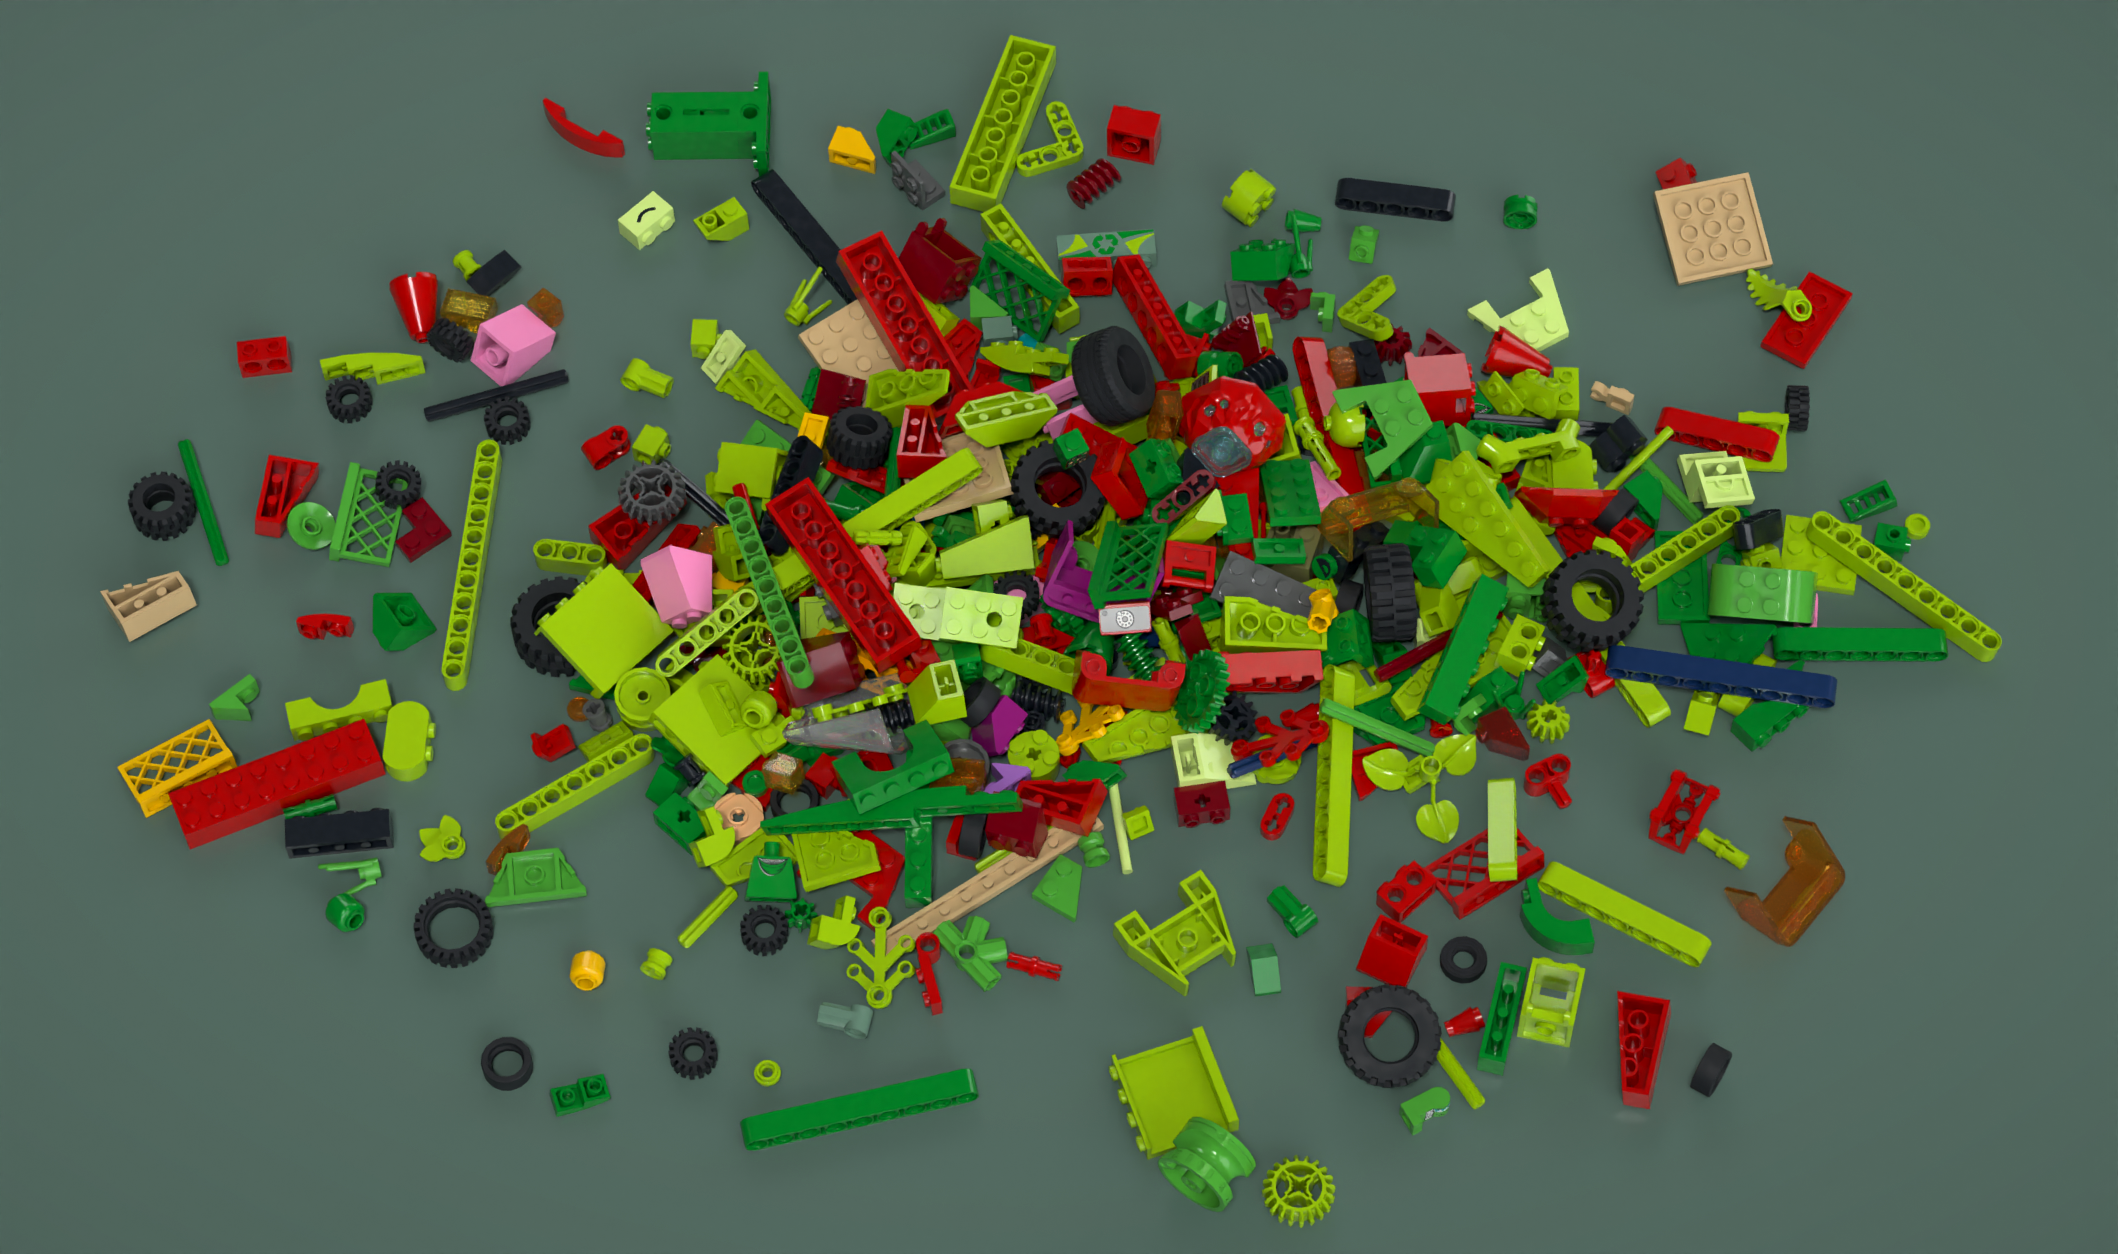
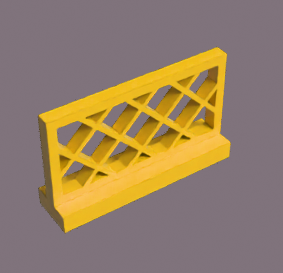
M208 719L117 768L147 818L172 805L168 793L238 766L230 749L227 748L211 720ZM208 729L210 730L211 734L208 741L197 739L200 733ZM181 743L188 744L185 753L174 751L175 747ZM194 745L205 747L202 755L191 754ZM211 748L222 750L212 757L208 756ZM158 755L165 756L161 765L151 763L154 757ZM171 757L182 759L179 767L168 766ZM188 760L199 761L198 764L191 768H185ZM135 767L142 768L138 777L130 776L126 773ZM148 769L158 771L155 779L145 778ZM165 772L176 773L170 779L162 781ZM141 784L152 785L147 791L141 794L138 793Z

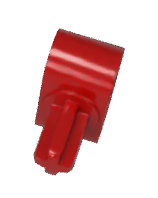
M1592 649L1589 652L1580 651L1575 654L1589 675L1584 691L1590 698H1594L1615 687L1614 678L1605 674L1606 665L1602 661V654L1599 651L1595 652Z
M1554 754L1528 767L1525 771L1524 791L1532 797H1538L1549 792L1558 808H1567L1572 803V799L1563 785L1569 779L1570 759L1563 754ZM1554 768H1561V769H1563V771H1562V772H1556V771H1554L1553 769H1554ZM1531 779H1539L1541 782L1534 783Z

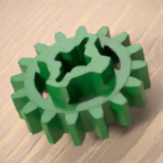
M1042 594L1040 596L1041 608L1045 613L1052 615L1053 622L1051 625L1055 629L1075 638L1084 627L1082 624L1084 621L1079 616L1047 605L1043 600Z

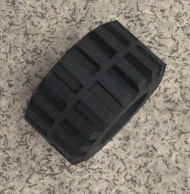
M849 406L846 409H840L837 413H834L830 421L826 448L829 455L834 457L833 460L841 462L845 467L850 466L852 469L862 468V470H866L868 467L875 468L878 464H883L884 460L888 457L893 431L892 425L888 422L886 416L881 415V412L873 411L869 407Z
M162 471L160 475H156V472L150 473L151 476L148 478L146 476L140 478L142 482H136L133 485L134 490H130V499H128L129 510L138 531H142V534L147 538L151 535L152 540L162 538L163 541L168 540V537L173 536V539L179 537L178 533L180 532L184 534L187 531L186 526L192 525V518L196 515L195 503L185 480L181 477L178 478L174 473L167 475V472ZM159 502H173L166 510L151 511V508Z

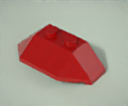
M998 381L992 384L989 382L983 383L976 389L969 391L964 389L957 392L940 428L939 436L942 439L964 432L955 419V414L968 401L1011 391H1023Z
M1521 486L1515 492V497L1518 498L1525 509L1539 523H1547L1549 527L1573 524L1574 528H1585L1604 511L1619 490Z

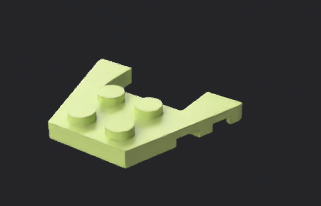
M1548 268L1529 279V284L1540 297L1536 301L1503 318H1499L1487 300L1467 310V316L1473 321L1475 319L1479 321L1487 331L1495 333L1496 331L1498 332L1499 325L1505 327L1539 352L1567 338L1569 335L1554 281Z

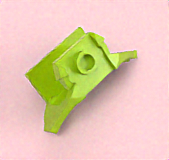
M1494 371L1488 381L1477 382L1478 389L1481 390L1499 414L1535 417V413L1524 409L1525 406L1512 391L1514 377H1512L1509 384L1503 380L1497 371Z

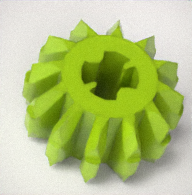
M1545 699L1542 701V706L1535 703L1532 711L1527 713L1528 721L1526 724L1527 730H1531L1532 738L1539 736L1540 743L1548 739L1551 744L1554 743L1555 738L1562 740L1564 733H1567L1570 727V715L1565 713V706L1557 707L1556 700L1552 702V705L1548 704Z

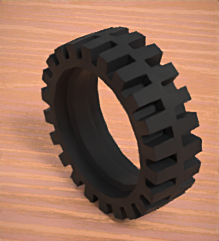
M455 888V892H451V889H445V894L442 895L440 891L434 893V899L429 896L425 900L426 905L421 904L419 913L415 915L414 934L420 951L427 959L430 958L432 963L435 965L439 963L441 967L447 968L448 964H450L451 968H457V964L460 963L462 967L468 966L467 961L469 960L472 963L478 960L477 956L480 955L482 957L486 953L485 948L489 949L491 945L490 939H493V922L485 902L481 901L480 897L476 894L473 896L472 892L468 890L463 893L461 889ZM456 907L473 912L479 920V930L477 936L469 944L461 948L448 950L432 943L429 938L428 927L431 920L438 913L448 908Z

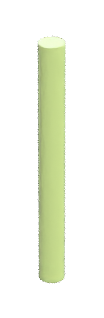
M1117 783L1108 790L1122 873L1130 874L1133 870L1127 834L1121 816L1123 810Z

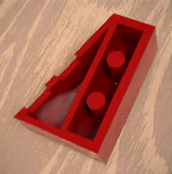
M274 455L268 456L255 517V534L276 538L282 536L287 528V517L290 511L298 504L303 503L318 479L319 463Z

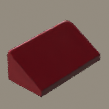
M1198 613L1174 623L1188 660L1193 661V654H1198L1199 650L1205 651V649L1212 651Z

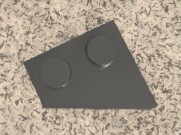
M1251 281L1225 282L1224 289L1232 322L1236 317L1246 316L1251 311L1253 315L1267 313L1270 324L1280 323V314L1274 312L1268 306V300L1256 290V286Z

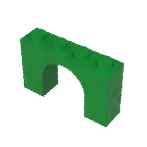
M927 720L903 730L912 756L898 768L881 772L870 770L865 767L856 752L832 761L839 784L859 814L955 772L949 752Z

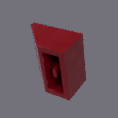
M1063 472L1043 474L1035 482L1036 493L1041 494V499L1051 506L1056 503L1059 507H1068L1077 503L1082 496V490L1078 482Z

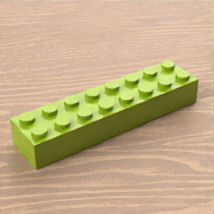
M1010 35L949 186L951 204L985 212L1002 202L1016 167L1017 157L1021 154L1056 65V46Z

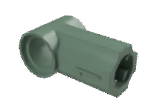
M822 1002L818 1012L817 1025L844 1031L845 1034L856 1039H865L874 1012L872 1009L858 1004L846 1007Z

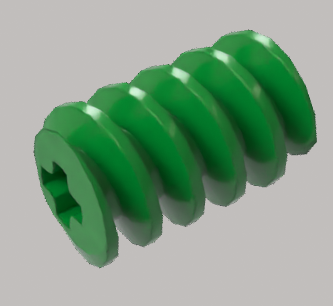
M1142 633L1127 634L1112 643L1113 645L1121 643L1117 652L1127 653L1122 659L1123 662L1132 661L1127 669L1128 671L1137 670L1133 679L1150 681L1151 671H1158L1162 667V665L1155 666V663L1159 660L1158 656L1149 657L1154 649L1144 648L1148 639L1139 640Z

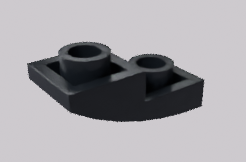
M503 250L483 265L466 282L482 299L486 300L501 283L506 284L522 267L506 250Z

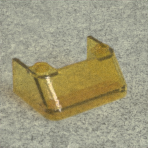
M1408 477L1397 482L1335 498L1320 512L1321 524H1317V529L1349 562L1353 560V528L1410 512L1423 526L1439 528V500L1421 482L1415 478Z

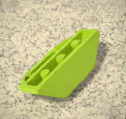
M1011 391L968 401L955 414V419L965 434L987 448L1033 437L1057 413L1058 408L1047 393H1040L1038 395L1031 392Z

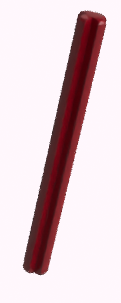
M1498 612L1497 619L1503 617V612ZM1452 629L1377 668L1374 671L1377 681L1383 682L1443 650Z

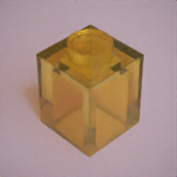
M775 751L770 759L764 762L762 767L766 787L791 795L794 794L805 779L802 759Z

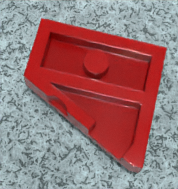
M1564 524L1561 527H1556L1554 535L1566 557L1569 558L1576 552L1582 551L1584 554L1588 549H1592L1596 536L1608 538L1606 534L1591 524L1585 528H1574L1573 524Z

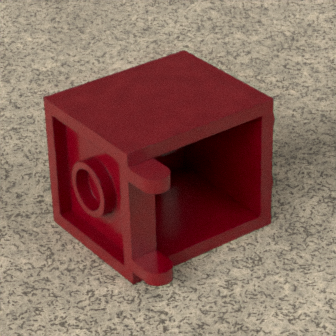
M945 218L937 219L934 227H929L925 221L919 222L916 229L911 232L898 258L916 290L934 304L963 298L968 292L967 286L979 270L978 265L982 259L944 230L947 225Z

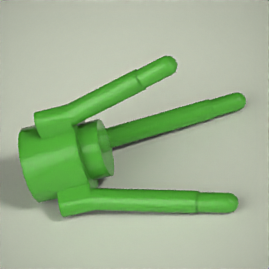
M377 857L362 861L318 865V869H326V871L358 868L360 879H366V881L344 892L350 895L368 886L376 885L375 879L381 877Z

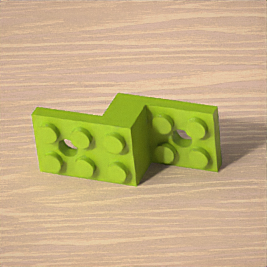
M895 583L893 598L921 639L954 644L966 642L1009 649L1017 648L1023 597L946 587L945 590ZM914 605L922 606L925 611L924 616L920 619L912 618L909 613L910 608ZM991 613H997L1001 616L1002 622L997 627H991L987 623V616Z

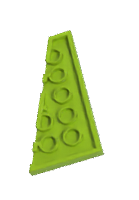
M1462 451L1413 498L1527 587H1534L1550 572L1542 557L1469 451Z
M1175 701L1174 705L1167 711L1134 709L1121 720L1106 727L1107 732L1104 736L1084 741L1082 747L1093 761L1111 763L1170 748L1171 736L1193 732L1183 730L1182 726L1178 725L1179 719H1175L1178 711L1173 710L1177 704V701ZM1205 729L1204 733L1208 734L1210 729Z

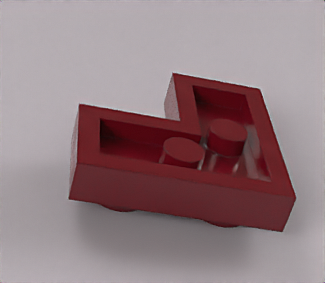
M422 497L402 510L403 516L414 529L397 539L395 543L407 560L412 563L450 538L452 534Z
M1179 587L1175 593L1157 595L1150 602V614L1169 621L1192 614L1191 605L1204 600L1202 591L1194 588Z

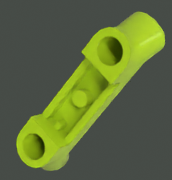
M1570 418L1562 419L1558 423L1555 433H1539L1534 437L1526 439L1519 437L1506 443L1487 434L1480 441L1476 453L1477 456L1489 461L1494 472L1497 474L1511 472L1520 460L1548 454L1551 455L1554 462L1568 460L1581 451V447L1576 439L1580 426Z

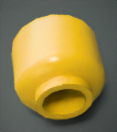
M590 950L577 953L571 962L569 975L571 982L577 988L585 991L600 986L604 978V958Z

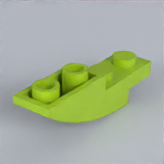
M1008 341V345L1001 342H991L989 347H980V353L992 363L1007 370L1030 375L1050 376V366L1069 364V355L1059 353L1058 348H1044V352H1041V350L1023 346L1022 341Z

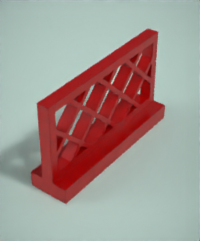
M1488 828L1423 868L1437 880V891L1452 906L1453 913L1459 920L1545 868L1544 852L1538 846L1534 847L1518 828L1517 846L1525 847L1528 852L1522 856L1517 855V880L1490 882L1488 862L1487 867L1472 866L1474 857L1488 859V852L1475 850L1476 845L1479 843H1488ZM1460 855L1470 856L1468 865L1454 864V860ZM1437 869H1447L1448 875L1447 878L1435 877L1432 872ZM1452 870L1467 872L1466 879H1451ZM1471 872L1485 874V878L1480 882L1469 881ZM1449 885L1464 887L1463 892L1453 897L1448 892Z

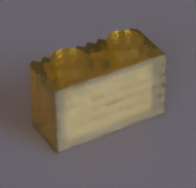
M448 288L440 309V315L444 320L447 318L451 323L452 321L456 322L458 327L462 326L463 329L467 328L474 333H478L480 324L494 318L498 307L496 298Z

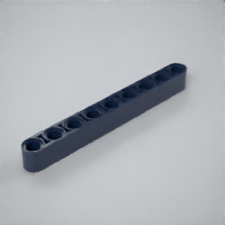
M1622 645L1610 646L1607 652L1605 674L1616 679L1818 708H1831L1835 705L1837 679L1830 675Z

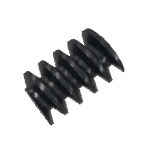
M1271 354L1235 372L1233 378L1256 383L1265 393L1266 390L1272 389L1273 386L1280 385L1281 381L1286 382L1288 370L1278 356Z
M1021 679L1014 687L1010 698L1020 708H1024L1025 712L1034 710L1041 714L1044 713V719L1047 721L1054 715L1055 723L1060 722V715L1064 712L1066 698H1062L1061 690L1055 696H1052V688L1050 687L1045 694L1042 693V685H1039L1033 691L1032 682H1029L1026 688H1023Z
M907 699L904 700L902 707L898 701H894L892 709L886 703L883 704L882 710H880L879 706H873L872 711H870L868 706L864 705L865 710H862L861 713L859 712L862 738H865L867 730L875 737L877 729H880L884 736L888 727H890L893 734H896L898 726L903 731L908 725H914L912 707Z

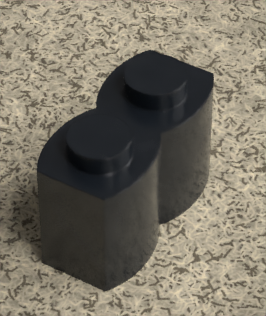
M1623 415L1606 432L1598 436L1589 447L1592 450V455L1604 470L1611 473L1621 470L1626 465V460L1629 456L1639 454L1645 448L1644 444L1648 439L1630 417Z

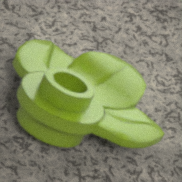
M444 815L442 817L439 828L419 830L421 841L425 846L420 856L427 861L437 862L444 858L457 859L466 850L465 841L460 836L461 826L450 816ZM453 845L457 846L456 849H454V850H449V847H450V846H453Z

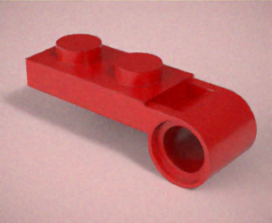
M925 932L919 935L916 940L919 968L915 969L918 984H924L925 991L921 992L925 1007L930 1006L933 1016L943 1013L942 1001L931 966L940 959V941L935 934ZM926 946L934 947L931 951L922 950Z

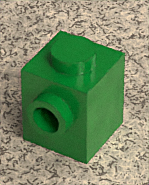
M1878 522L1873 545L1895 561L1902 562L1904 552L1909 553L1911 538H1907L1908 528Z

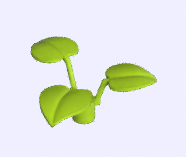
M1459 734L1442 739L1436 744L1432 756L1425 757L1420 766L1416 765L1414 769L1406 772L1408 768L1407 758L1396 749H1383L1363 758L1362 764L1366 775L1372 783L1383 790L1394 791L1402 788L1404 776L1409 777L1418 772L1420 778L1431 785L1432 804L1423 805L1418 810L1416 815L1418 829L1426 837L1443 844L1449 843L1453 839L1459 825V814L1454 804L1448 800H1442L1436 804V780L1444 768L1453 776L1465 775L1473 769L1476 762V735L1468 734L1465 736L1464 734Z

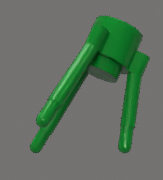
M1293 214L1291 219L1296 254L1292 257L1288 274H1291L1293 278L1301 279L1310 275V271H1313V240H1308L1307 257H1305V254L1301 251L1296 215Z
M1524 671L1520 672L1515 695L1508 696L1504 703L1497 690H1492L1498 704V712H1503L1505 717L1511 720L1525 719L1526 713L1536 703L1535 699H1531L1525 706L1524 700L1521 698L1525 676Z

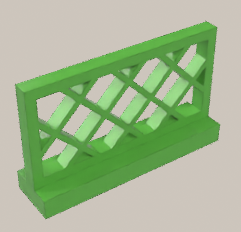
M350 462L330 545L329 560L339 562L340 558L384 567L390 566L403 509H401V505H397V511L387 516L381 509V507L385 506V500L377 503L371 495L376 491L375 486L367 490L363 485L364 477L372 478L376 481L378 471L360 468L359 463ZM393 479L389 482V484H403L400 491L408 487L407 482L402 479ZM367 497L373 506L362 512L357 503ZM377 510L383 519L372 525L366 516ZM362 519L368 528L357 533L352 524ZM387 523L392 533L382 538L376 529ZM372 532L378 541L367 547L361 537ZM356 540L363 548L357 553L346 551L347 545ZM382 545L387 552L386 559L375 557L371 551Z

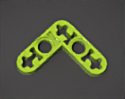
M1054 101L1047 105L1046 120L1056 143L1020 154L1017 157L1016 164L1017 172L1021 176H1035L1077 163L1083 158V143L1064 103ZM1054 111L1060 114L1061 121L1058 122L1056 114L1053 113ZM1066 128L1071 133L1067 136H1062L1058 131ZM1072 142V148L1074 151H1077L1076 153L1069 151V143ZM1047 154H1053L1057 157L1051 162L1044 160V156ZM1028 162L1031 167H1027L1024 163Z
M1390 275L1377 277L1344 304L1337 312L1341 325L1376 341H1383L1391 337L1394 330L1390 320L1373 311L1396 292L1393 278Z

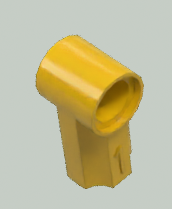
M1323 588L1316 590L1309 596L1312 606L1307 623L1310 630H1314L1318 634L1327 632L1332 619L1339 614L1330 589Z

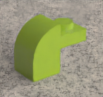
M727 524L713 528L716 551L712 552L720 573L726 579L732 581L749 578L750 574L731 525Z
M714 806L697 811L707 835L689 843L698 868L707 867L724 859L734 846L733 826L722 827L723 818L720 812L715 810Z
M846 895L837 899L833 917L820 915L813 918L807 944L821 949H834L852 941L860 929L859 925L851 923L856 915V907H854L856 898Z

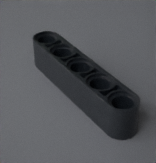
M1342 178L1337 184L1335 205L1340 209L1446 222L1453 218L1456 195L1447 189Z
M799 436L792 442L771 500L807 477L810 478L812 483L814 482L823 458V451L807 436ZM766 510L759 534L764 547L773 555L780 556L788 550L789 544L768 516Z

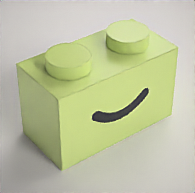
M652 191L618 219L620 234L637 249L641 250L644 246L650 245L661 232L668 230L675 222L673 207Z

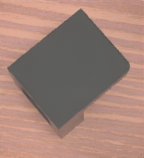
M1545 636L1546 640L1541 651L1535 650L1533 654L1537 658L1532 667L1544 677L1567 661L1565 649L1547 636Z

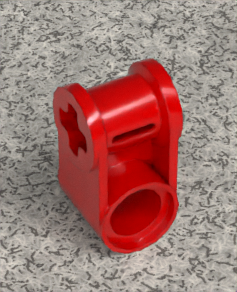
M615 425L596 437L588 439L582 445L581 451L595 470H601L611 462L626 455L631 449V443L628 439L627 430L623 426Z

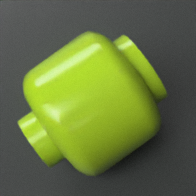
M761 690L751 692L740 707L742 720L746 725L756 729L764 728L770 724L777 712L775 698L766 691Z

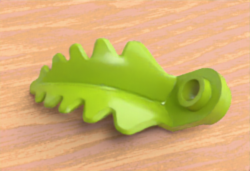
M1747 270L1748 277L1746 282H1751L1747 289L1754 291L1750 294V297H1760L1755 302V305L1766 304L1762 308L1763 310L1782 305L1789 316L1797 322L1805 321L1811 316L1812 305L1803 292L1797 290L1796 286L1786 288L1784 283L1775 285L1776 280L1771 279L1768 281L1766 274L1760 276V271ZM1796 306L1801 308V314L1797 312Z

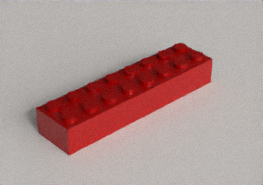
M881 230L840 250L836 263L899 371L905 372L906 369H913L915 372H923L925 369H947L950 371L948 393L929 405L932 408L936 424L939 425L943 423L954 395L961 390L967 389L969 391L974 388Z
M809 477L765 504L768 516L878 674L922 647L920 635Z
M365 719L175 790L168 793L191 850L284 814L283 808L305 803L307 799L312 801L331 794H337L386 775Z

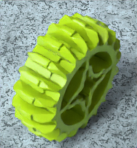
M758 615L755 622L752 616H748V623L741 619L738 622L740 625L738 629L735 626L730 628L734 634L725 635V638L730 643L723 644L722 646L724 650L729 651L723 655V658L729 661L726 665L733 669L734 674L741 675V680L746 682L750 678V682L756 684L759 678L764 684L767 682L766 676L768 675L772 680L776 679L774 672L776 670L779 672L776 662L781 655L777 645L773 647L765 643L763 632L772 634L767 619L764 620L762 615ZM752 633L748 641L742 642L746 636ZM758 645H760L762 649L757 650L755 654L753 652V649H757ZM739 652L749 656L751 668L741 664ZM772 657V659L767 664L762 666L763 661L766 658Z
M1297 1155L1294 1156L1293 1162H1290L1287 1157L1283 1158V1165L1276 1162L1274 1170L1267 1171L1268 1179L1263 1180V1187L1265 1189L1262 1190V1197L1266 1198L1264 1205L1265 1207H1271V1216L1279 1214L1278 1221L1280 1223L1288 1219L1290 1227L1294 1221H1297L1300 1228L1304 1226V1221H1308L1312 1226L1315 1222L1314 1217L1322 1220L1324 1218L1323 1212L1329 1213L1331 1210L1329 1204H1333L1335 1196L1332 1195L1335 1193V1186L1331 1184L1333 1177L1332 1175H1326L1328 1170L1326 1166L1318 1169V1160L1311 1164L1309 1163L1308 1156H1305L1304 1161H1299ZM1283 1181L1287 1191L1284 1192V1197L1280 1199L1276 1189L1280 1182ZM1315 1184L1319 1186L1321 1191L1317 1201L1312 1199V1194L1310 1193ZM1299 1205L1302 1206V1208H1296L1292 1206Z

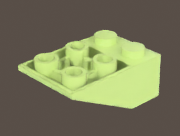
M1207 733L1171 736V755L1178 787L1225 781L1226 788L1230 789L1256 785V779L1253 772L1237 778H1231L1227 773L1228 765L1235 762L1231 754L1233 742L1226 746L1224 739L1221 738L1217 742L1215 741L1216 734Z

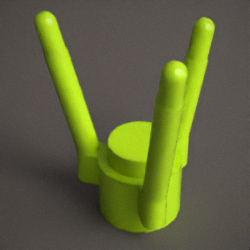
M818 267L806 287L807 280H802L789 307L785 310L784 317L791 324L800 326L801 323L807 325L813 317L832 304V300H828L808 314L809 307L803 302L822 272V267Z

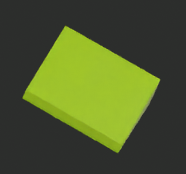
M1215 488L1188 510L1166 540L1201 545L1223 528L1227 521L1220 492Z

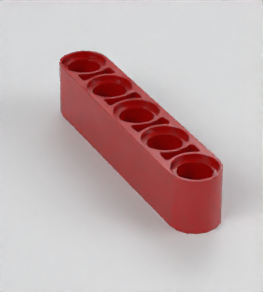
M1674 407L1662 408L1654 430L1655 434L1658 435L1666 426H1669L1674 433L1667 440L1713 451H1726L1727 454L1761 462L1772 461L1780 436L1770 429Z

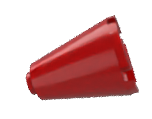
M416 272V277L408 278V274H404L394 278L389 283V290L410 338L416 340L417 343L429 342L426 339V334L436 322L438 292L436 275L430 272Z
M1499 325L1498 332H1495L1485 354L1488 359L1486 363H1482L1481 371L1488 374H1493L1494 371H1497L1500 376L1514 377L1515 374L1526 369H1535L1540 372V375L1548 378L1553 366L1549 364V358L1505 327Z

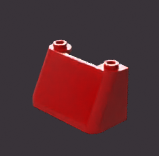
M1076 650L1072 694L1075 699L1083 703L1107 706L1120 705L1125 708L1160 712L1167 711L1174 705L1183 683L1186 664L1179 661L1165 660V664L1158 671H1151L1150 681L1106 676L1107 663L1101 655L1090 653V651Z

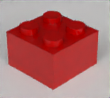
M1114 105L1107 126V156L1154 165L1161 143V114L1154 113L1153 111L1132 109L1128 106Z

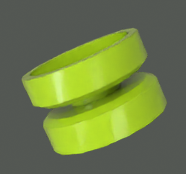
M647 667L634 668L625 673L617 682L614 691L617 712L622 722L630 729L640 732L656 730L648 720L653 711L672 695L666 678L661 676L657 670Z

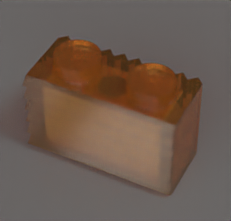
M1157 391L1146 422L1148 440L1150 438L1160 440L1171 438L1172 442L1175 443L1174 440L1184 416L1181 393L1179 391Z

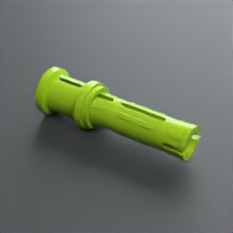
M1306 416L1298 419L1293 426V430L1302 438V445L1305 449L1312 452L1328 480L1337 479L1341 475V470L1324 445L1323 434L1315 428L1313 418Z

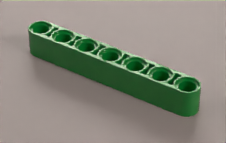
M1781 627L1777 628L1778 633L1776 636H1772L1774 658L1778 660L1936 662L1948 657L1946 632L1938 628Z

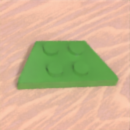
M559 848L506 853L501 864L502 868L496 874L493 881L494 886L489 896L485 898V904L487 907L584 897L587 896V891L577 878L575 871L565 860Z

